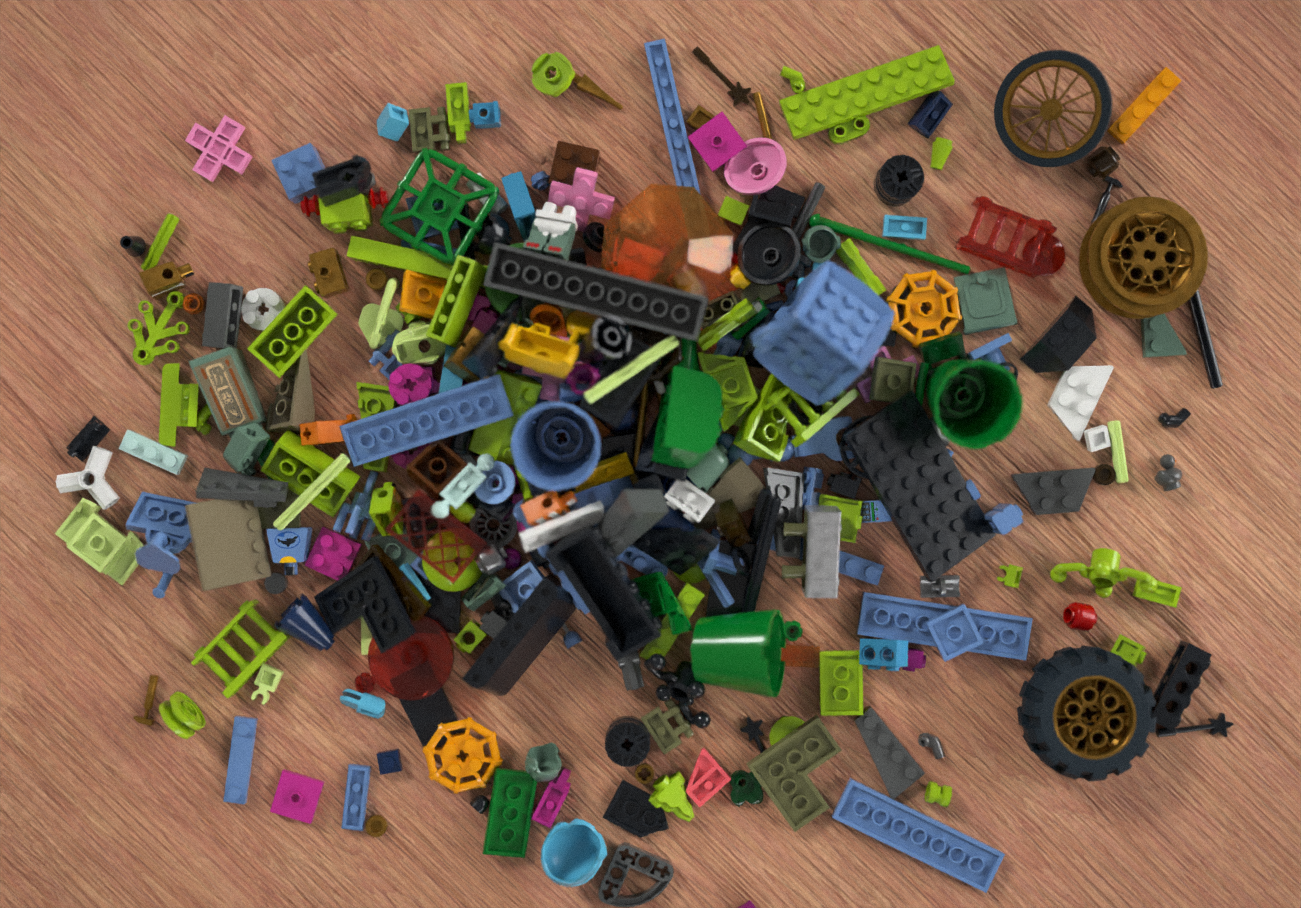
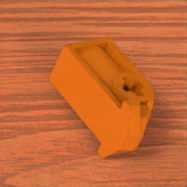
M355 414L346 415L347 420L315 421L299 424L302 446L344 442L339 426L357 421Z

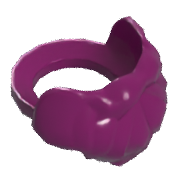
M588 363L577 364L569 371L565 378V383L570 385L571 390L575 394L584 395L586 391L595 386L596 381L600 378V373L598 369ZM578 380L591 382L586 390L579 391L576 389Z

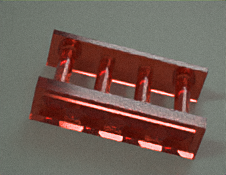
M976 197L971 205L978 207L968 235L961 236L954 248L1025 276L1037 277L1042 267L1037 266L1035 261L1045 235H1052L1056 232L1057 227L1052 226V223L1048 220L1040 219L1039 221L992 203L993 200L988 197ZM986 211L998 215L988 242L983 245L976 242L977 239L975 238ZM1007 218L1017 222L1018 225L1008 250L1003 253L996 250L997 247L995 245ZM1027 226L1038 230L1027 259L1021 260L1016 258L1017 255L1015 253Z

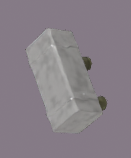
M805 505L804 523L784 522V536H803L802 566L782 565V579L800 578L802 581L801 590L806 598L838 597L840 531L842 530L841 511L837 506Z

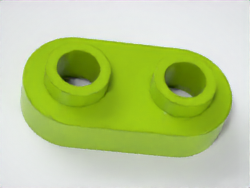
M866 116L831 127L828 131V137L832 143L837 145L864 136L870 128V121ZM856 122H862L863 127H857ZM841 129L843 135H838L836 130Z

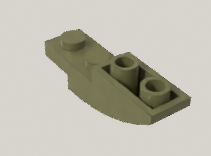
M752 282L745 289L739 288L709 301L702 328L713 324L745 298L752 303L758 297L766 301L781 294L777 284L759 285Z

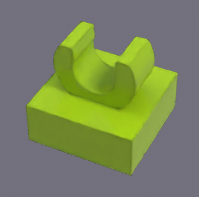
M1009 564V567L1001 565L999 568L1006 571V576L1004 578L997 577V580L1005 582L1004 585L1018 588L1023 567Z

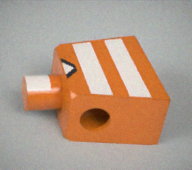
M550 490L520 506L528 524L536 527L548 520L556 519L571 512L569 506L576 503L577 498L571 490L563 495Z

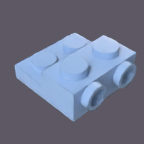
M531 560L503 581L506 586L499 593L503 599L508 600L512 605L511 608L514 614L542 581L544 575Z

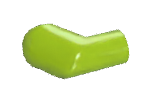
M208 404L197 414L196 430L204 435H207L212 429L211 425L207 424L208 418L212 414Z

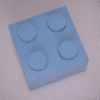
M311 143L271 160L288 199L294 204L303 201L304 196L310 198L318 194L312 173L325 169V166L317 148Z

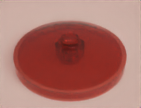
M425 615L420 621L414 622L411 620L417 633L391 650L381 654L373 637L369 645L368 664L374 680L385 692L399 699L419 700L434 694L446 683L453 669L454 649L449 635L438 622Z

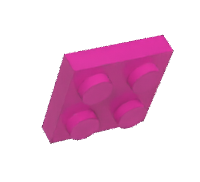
M322 527L305 566L338 581L350 573L362 544L327 527Z

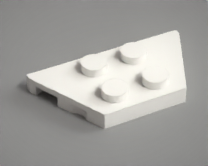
M1072 366L1070 370L1062 372L1047 406L1058 416L1061 424L1066 426L1073 435L1074 440L1080 441L1114 366Z

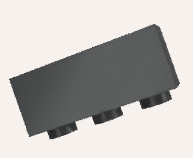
M209 282L202 346L217 349L227 347L237 349L243 296L242 286Z

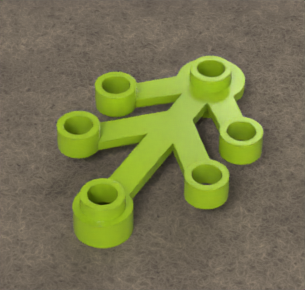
M172 291L168 294V304L157 323L153 315V304L146 300L139 303L138 309L144 314L149 337L145 342L141 331L143 324L140 320L131 319L128 322V329L133 331L137 346L133 350V359L137 364L149 365L153 362L155 356L179 351L180 345L174 340H168L163 346H154L160 339L178 334L186 335L190 332V325L182 321L178 322L176 326L164 329L175 309L183 307V300L185 298L183 293ZM173 296L178 297V301L176 303L172 302ZM147 303L149 308L144 311L143 305ZM134 322L138 323L137 329L132 327ZM184 324L186 329L184 332H181L180 326ZM174 343L175 348L171 351L169 345ZM142 351L146 352V356L144 358L140 357V353Z

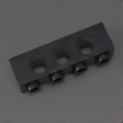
M1181 640L1153 694L1156 703L1151 709L1152 714L1157 716L1156 723L1172 731L1180 724L1181 715L1184 709L1189 706L1193 691L1199 687L1201 683L1200 677L1209 667L1212 654ZM1191 662L1192 668L1189 672H1186V665ZM1182 682V688L1176 691L1177 683ZM1172 701L1171 709L1167 710L1166 704Z

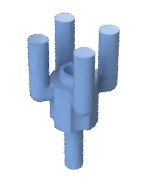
M370 471L363 492L355 493L352 504L343 503L341 505L332 530L341 533L347 514L350 513L351 517L345 533H348L350 538L357 540L364 519H368L361 539L370 542L375 528V523L369 515L372 499L371 493L379 473Z

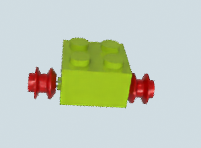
M382 186L379 191L375 192L373 188H370L368 195L364 196L360 193L355 197L327 207L324 206L317 195H314L311 200L304 196V200L301 201V210L303 214L306 213L307 217H310L313 212L317 216H321V224L330 231H333L334 234L346 233L348 229L366 231L367 227L373 226L371 207L376 209V206L381 204L385 208L389 198L387 190L383 191Z

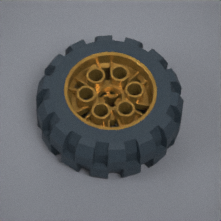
M1084 645L1081 648L1067 647L1054 651V656L1048 660L1043 658L1032 668L1034 674L1029 682L1024 680L1019 696L1023 697L1022 706L1017 708L1018 723L1023 727V738L1030 750L1047 766L1059 774L1074 780L1078 778H1084L1088 782L1106 780L1108 774L1114 773L1118 776L1132 768L1130 761L1135 756L1142 758L1150 744L1145 742L1148 733H1154L1157 716L1152 714L1151 709L1152 706H1155L1156 702L1151 687L1144 683V675L1132 663L1122 659L1121 656L1099 647ZM1098 681L1103 683L1099 693L1097 692ZM1071 688L1076 697L1071 698L1065 692ZM1090 689L1091 694L1084 699V692ZM1110 696L1111 703L1108 706H1105L1104 700L1106 699V697ZM1070 704H1074L1075 708H1072L1069 711V713H1067V707ZM1086 709L1090 710L1086 713V717L1082 715V713L1086 712ZM1056 718H1066L1068 721L1057 725ZM1114 718L1111 726L1109 727L1108 724L1110 719ZM1078 725V733L1072 735V728ZM1099 732V739L1093 742V735ZM1084 738L1083 745H1078L1079 741Z

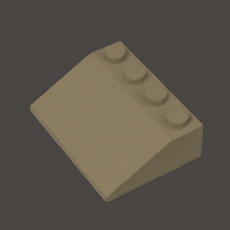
M214 499L185 505L202 591L272 576L258 507H254L253 501Z

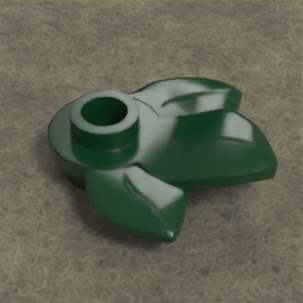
M744 770L735 771L730 780L732 786L730 797L732 802L738 807L745 800L751 804L762 803V786L753 773H748ZM741 779H744L743 783L738 784Z

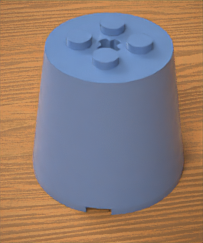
M546 402L531 408L520 418L512 434L511 449L517 469L529 482L543 489L558 491L575 487L591 475L599 460L601 443L598 430L585 410L571 403ZM562 432L566 433V438H564V440L560 439V434Z

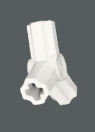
M93 446L83 471L57 475L56 486L59 492L67 493L87 489L103 510L113 506L120 497L107 483L104 475L113 452ZM91 474L94 476L95 479L93 484H90L89 482V476Z

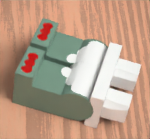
M545 202L542 210L537 209L531 233L528 240H525L523 248L530 252H540L538 254L568 261L575 231L578 228L575 220L577 212L575 207L566 205L563 208L562 214L556 213L557 205Z

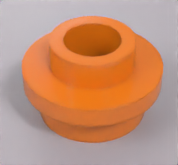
M188 294L183 300V308L189 314L196 315L204 309L205 302L199 294ZM196 300L197 306L192 308L191 303Z

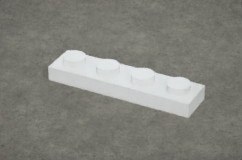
M601 501L588 504L583 508L568 512L561 517L548 520L541 525L519 533L525 553L590 525L599 523L605 515L603 504Z

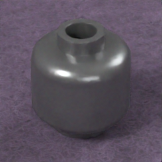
M491 543L476 552L477 558L474 560L482 574L492 575L506 566L504 559L508 556L502 546L498 548L495 544Z

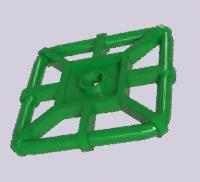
M426 147L415 157L402 181H398V187L383 210L379 221L380 225L387 231L411 244V247L415 250L420 249L435 259L453 266L457 256L465 254L477 232L480 233L482 230L481 225L495 204L499 189L489 180L467 169L465 164H459L443 154ZM431 158L455 171L447 185L435 179ZM424 161L429 180L422 192L409 184ZM462 176L485 188L465 195L454 190ZM405 191L418 197L411 210L391 215ZM488 197L474 222L460 215L467 202ZM443 201V209L435 211L436 207L434 204ZM412 217L424 222L416 237L392 224L393 222ZM458 220L470 227L454 253L449 231L455 221ZM430 227L442 233L447 255L423 242Z

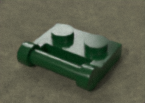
M959 331L919 344L922 362L929 363L927 380L937 368H932L931 364L955 356L958 359L967 360L963 337Z

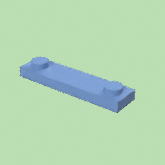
M234 717L223 802L247 803L258 718Z

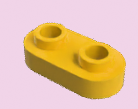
M735 264L730 269V281L737 289L739 287L745 289L750 285V280L743 274L739 264Z

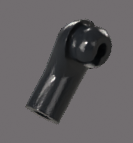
M1182 408L1176 415L1162 413L1158 417V421L1165 428H1177L1191 413L1186 408Z

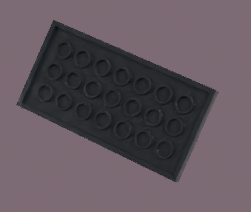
M913 390L907 391L843 435L847 445L928 582L936 580L996 536L989 522L984 519L985 515L976 500L972 499L969 491L966 489L964 478Z

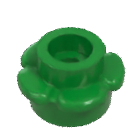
M787 621L784 623L785 636L789 641H796L802 636L803 630L799 622Z

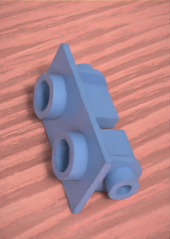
M804 466L802 506L804 510L805 505L819 504L820 493L814 492V489L822 488L824 476L822 469Z

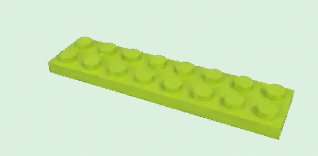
M937 45L779 100V105L792 138L796 140L858 117H863L954 85L955 80L940 46Z

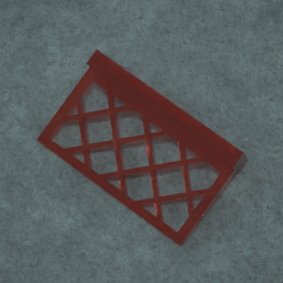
M417 489L385 528V531L454 584L487 543L450 513L445 518H436L432 514V506L436 502ZM413 502L420 507L421 517L408 518L407 509ZM423 510L426 511V512H427L428 514H430V515H429V516H424ZM405 513L406 518L400 519V517ZM435 518L438 521V530L426 531L424 519ZM422 519L423 532L410 533L409 520ZM406 521L407 534L398 535L392 530V527L396 522ZM441 524L444 525L447 529L441 530ZM451 531L454 533L455 543L443 545L441 532ZM439 533L440 545L427 547L426 534ZM423 535L425 547H413L410 536ZM408 536V542L402 537ZM458 537L464 542L458 543ZM469 545L474 551L469 557L460 558L459 546ZM456 546L457 559L444 560L443 548ZM441 548L442 560L432 562L428 558V549ZM419 550H425L426 556L422 554ZM458 561V571L452 577L446 572L445 563ZM442 563L443 569H441V568H440L438 565H436V564Z

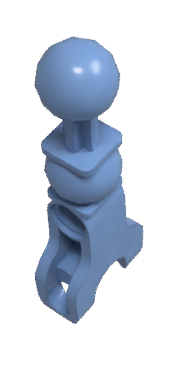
M849 416L832 418L797 448L791 443V440L797 435L788 437L787 446L779 462L788 461L792 457L820 453L825 454L832 460L842 461L840 446L836 441V434L839 430L848 427L852 423V418ZM734 444L728 449L727 458L730 465L739 457L747 466L751 464L752 460L761 459V457L748 454ZM846 451L848 459L855 458L852 451Z

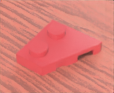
M704 747L700 751L685 791L699 807L731 780L729 774Z

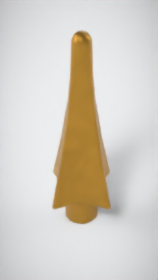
M575 73L572 81L577 84L576 89L595 96L619 110L623 109L620 103L604 92L585 73L583 77Z

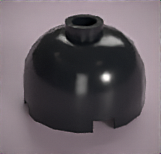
M490 211L489 216L487 215L481 225L482 230L476 234L479 238L478 243L474 242L473 244L474 251L488 256L492 254L495 242L508 246L512 239L509 236L510 228L506 220Z

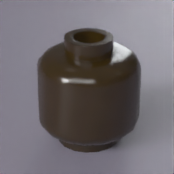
M1101 146L1088 156L1087 162L1089 166L1087 170L1094 178L1097 175L1101 178H1106L1119 167L1118 161L1120 157L1110 146L1108 148Z

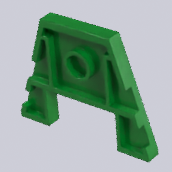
M655 572L630 580L635 581L639 588L638 593L642 599L646 598L651 606L650 611L653 616L668 614L672 635L693 631L688 618L662 572Z

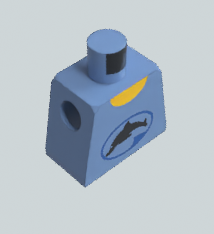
M313 527L284 528L281 531L277 528L267 529L273 563H284L285 575H298L297 562L307 561Z

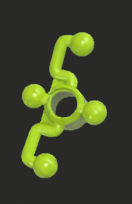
M1107 548L1095 549L1092 552L1090 567L1083 563H1061L1052 568L1050 572V577L1054 582L1062 583L1067 578V572L1079 571L1082 577L1089 578L1090 582L1096 586L1095 592L1101 598L1109 597L1113 591L1112 586L1117 581H1125L1128 577L1139 579V586L1143 592L1151 593L1157 588L1156 579L1146 572L1127 567L1119 570L1120 554Z

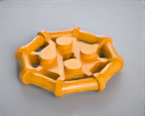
M936 270L915 274L905 273L890 297L888 296L886 299L889 307L895 313L892 326L890 327L891 330L896 331L915 348H918L920 343L950 334L957 323L962 321L963 317L960 314L958 288L952 286L938 275ZM928 280L927 287L917 288L914 283ZM936 283L938 286L944 289L946 293L942 294L937 292L934 288V284ZM908 286L911 292L906 296L905 300L899 299ZM948 297L950 299L951 312H948L946 298ZM922 303L930 307L926 314L920 309L923 305ZM897 304L903 305L904 319L901 321L899 320ZM946 317L950 318L946 326L941 330L942 320ZM908 323L911 327L917 330L916 335L908 331L903 325ZM933 329L936 335L922 337L923 330Z
M472 717L445 724L441 722L428 744L422 750L425 753L429 779L435 780L453 791V794L487 787V783L496 768L502 765L503 762L499 753L496 732L490 731L472 720ZM466 728L463 733L453 735L450 733L453 730ZM470 729L474 730L475 732L479 733L484 737L481 739H476L472 736V734L469 733ZM444 735L447 738L446 743L442 748L436 747ZM487 742L489 743L491 756L485 755L483 745ZM461 750L469 754V756H466V759L457 757ZM434 754H438L441 757L442 765L438 768L436 767ZM483 763H490L484 774L481 775L479 770ZM447 771L451 776L456 777V781L453 782L441 773ZM474 775L476 780L460 783L462 777Z

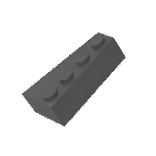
M624 489L596 527L600 528L604 535L603 540L607 546H612L616 557H618L669 512L661 490Z

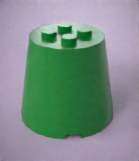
M950 360L939 365L931 373L926 383V402L939 429L950 441L961 447L983 449L996 442H1001L1014 430L1020 419L1023 398L1017 380L1007 369L996 363L983 360Z
M770 609L699 618L694 628L690 647L695 680L703 684L770 698L777 697L782 687L785 671V661H781L782 648H786L785 626L781 611Z

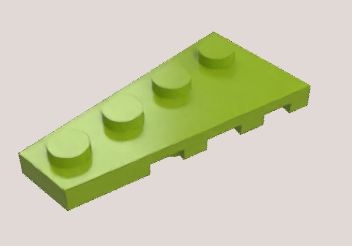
M356 382L359 391L358 409H360L361 419L397 407V401L391 396L389 386ZM389 456L365 463L363 468L387 472Z

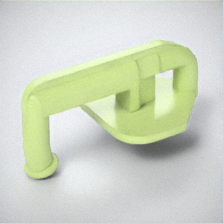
M390 278L387 281L380 305L370 303L362 309L358 324L371 349H376L383 345L386 341L385 338L396 329L401 332L404 323L403 316L398 311L390 309L395 290L400 286L397 278Z

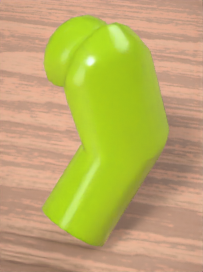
M783 66L780 76L790 80L793 92H803L805 82L802 73Z

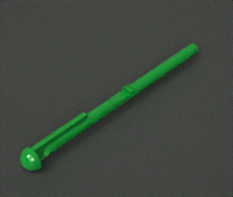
M820 214L812 215L809 220L810 227L816 225L828 226L836 233L967 275L970 271V266L908 247L902 243H895L864 233V230L820 217Z

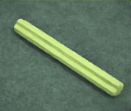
M674 335L668 336L586 391L584 397L587 402L592 404L679 345L678 339Z
M341 454L273 522L274 527L279 531L283 530L350 463V459L345 454Z

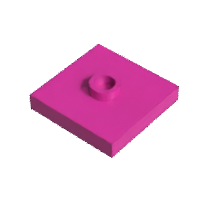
M720 112L688 136V139L712 172L747 147L723 112Z
M284 769L280 776L270 812L311 824L325 781Z

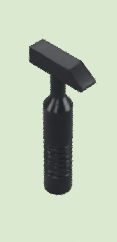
M1110 176L1103 178L1102 181L1108 183V186L1101 195L1091 223L1104 213L1111 196L1110 190L1112 185L1117 188L1123 187L1119 180Z

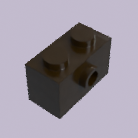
M733 499L712 507L718 523L716 525L721 537L725 536L732 549L752 541L745 520Z

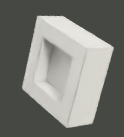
M1100 425L1084 430L1087 451L1094 452L1111 446L1107 426Z

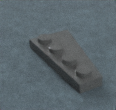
M204 468L196 489V498L286 502L289 486L288 482Z
M763 468L766 489L771 491L772 497L781 499L773 534L776 555L779 557L800 558L801 536H784L783 525L784 522L802 523L804 473Z
M871 706L863 711V715H858L854 719L890 797L895 799L922 777L925 772Z

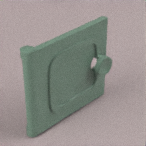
M1005 267L954 277L955 287L959 290L957 293L961 315L963 316V332L965 335L1017 325L1018 322Z

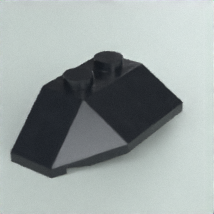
M1074 296L1019 360L1035 373L1070 370L1097 339L1092 309L1080 298Z

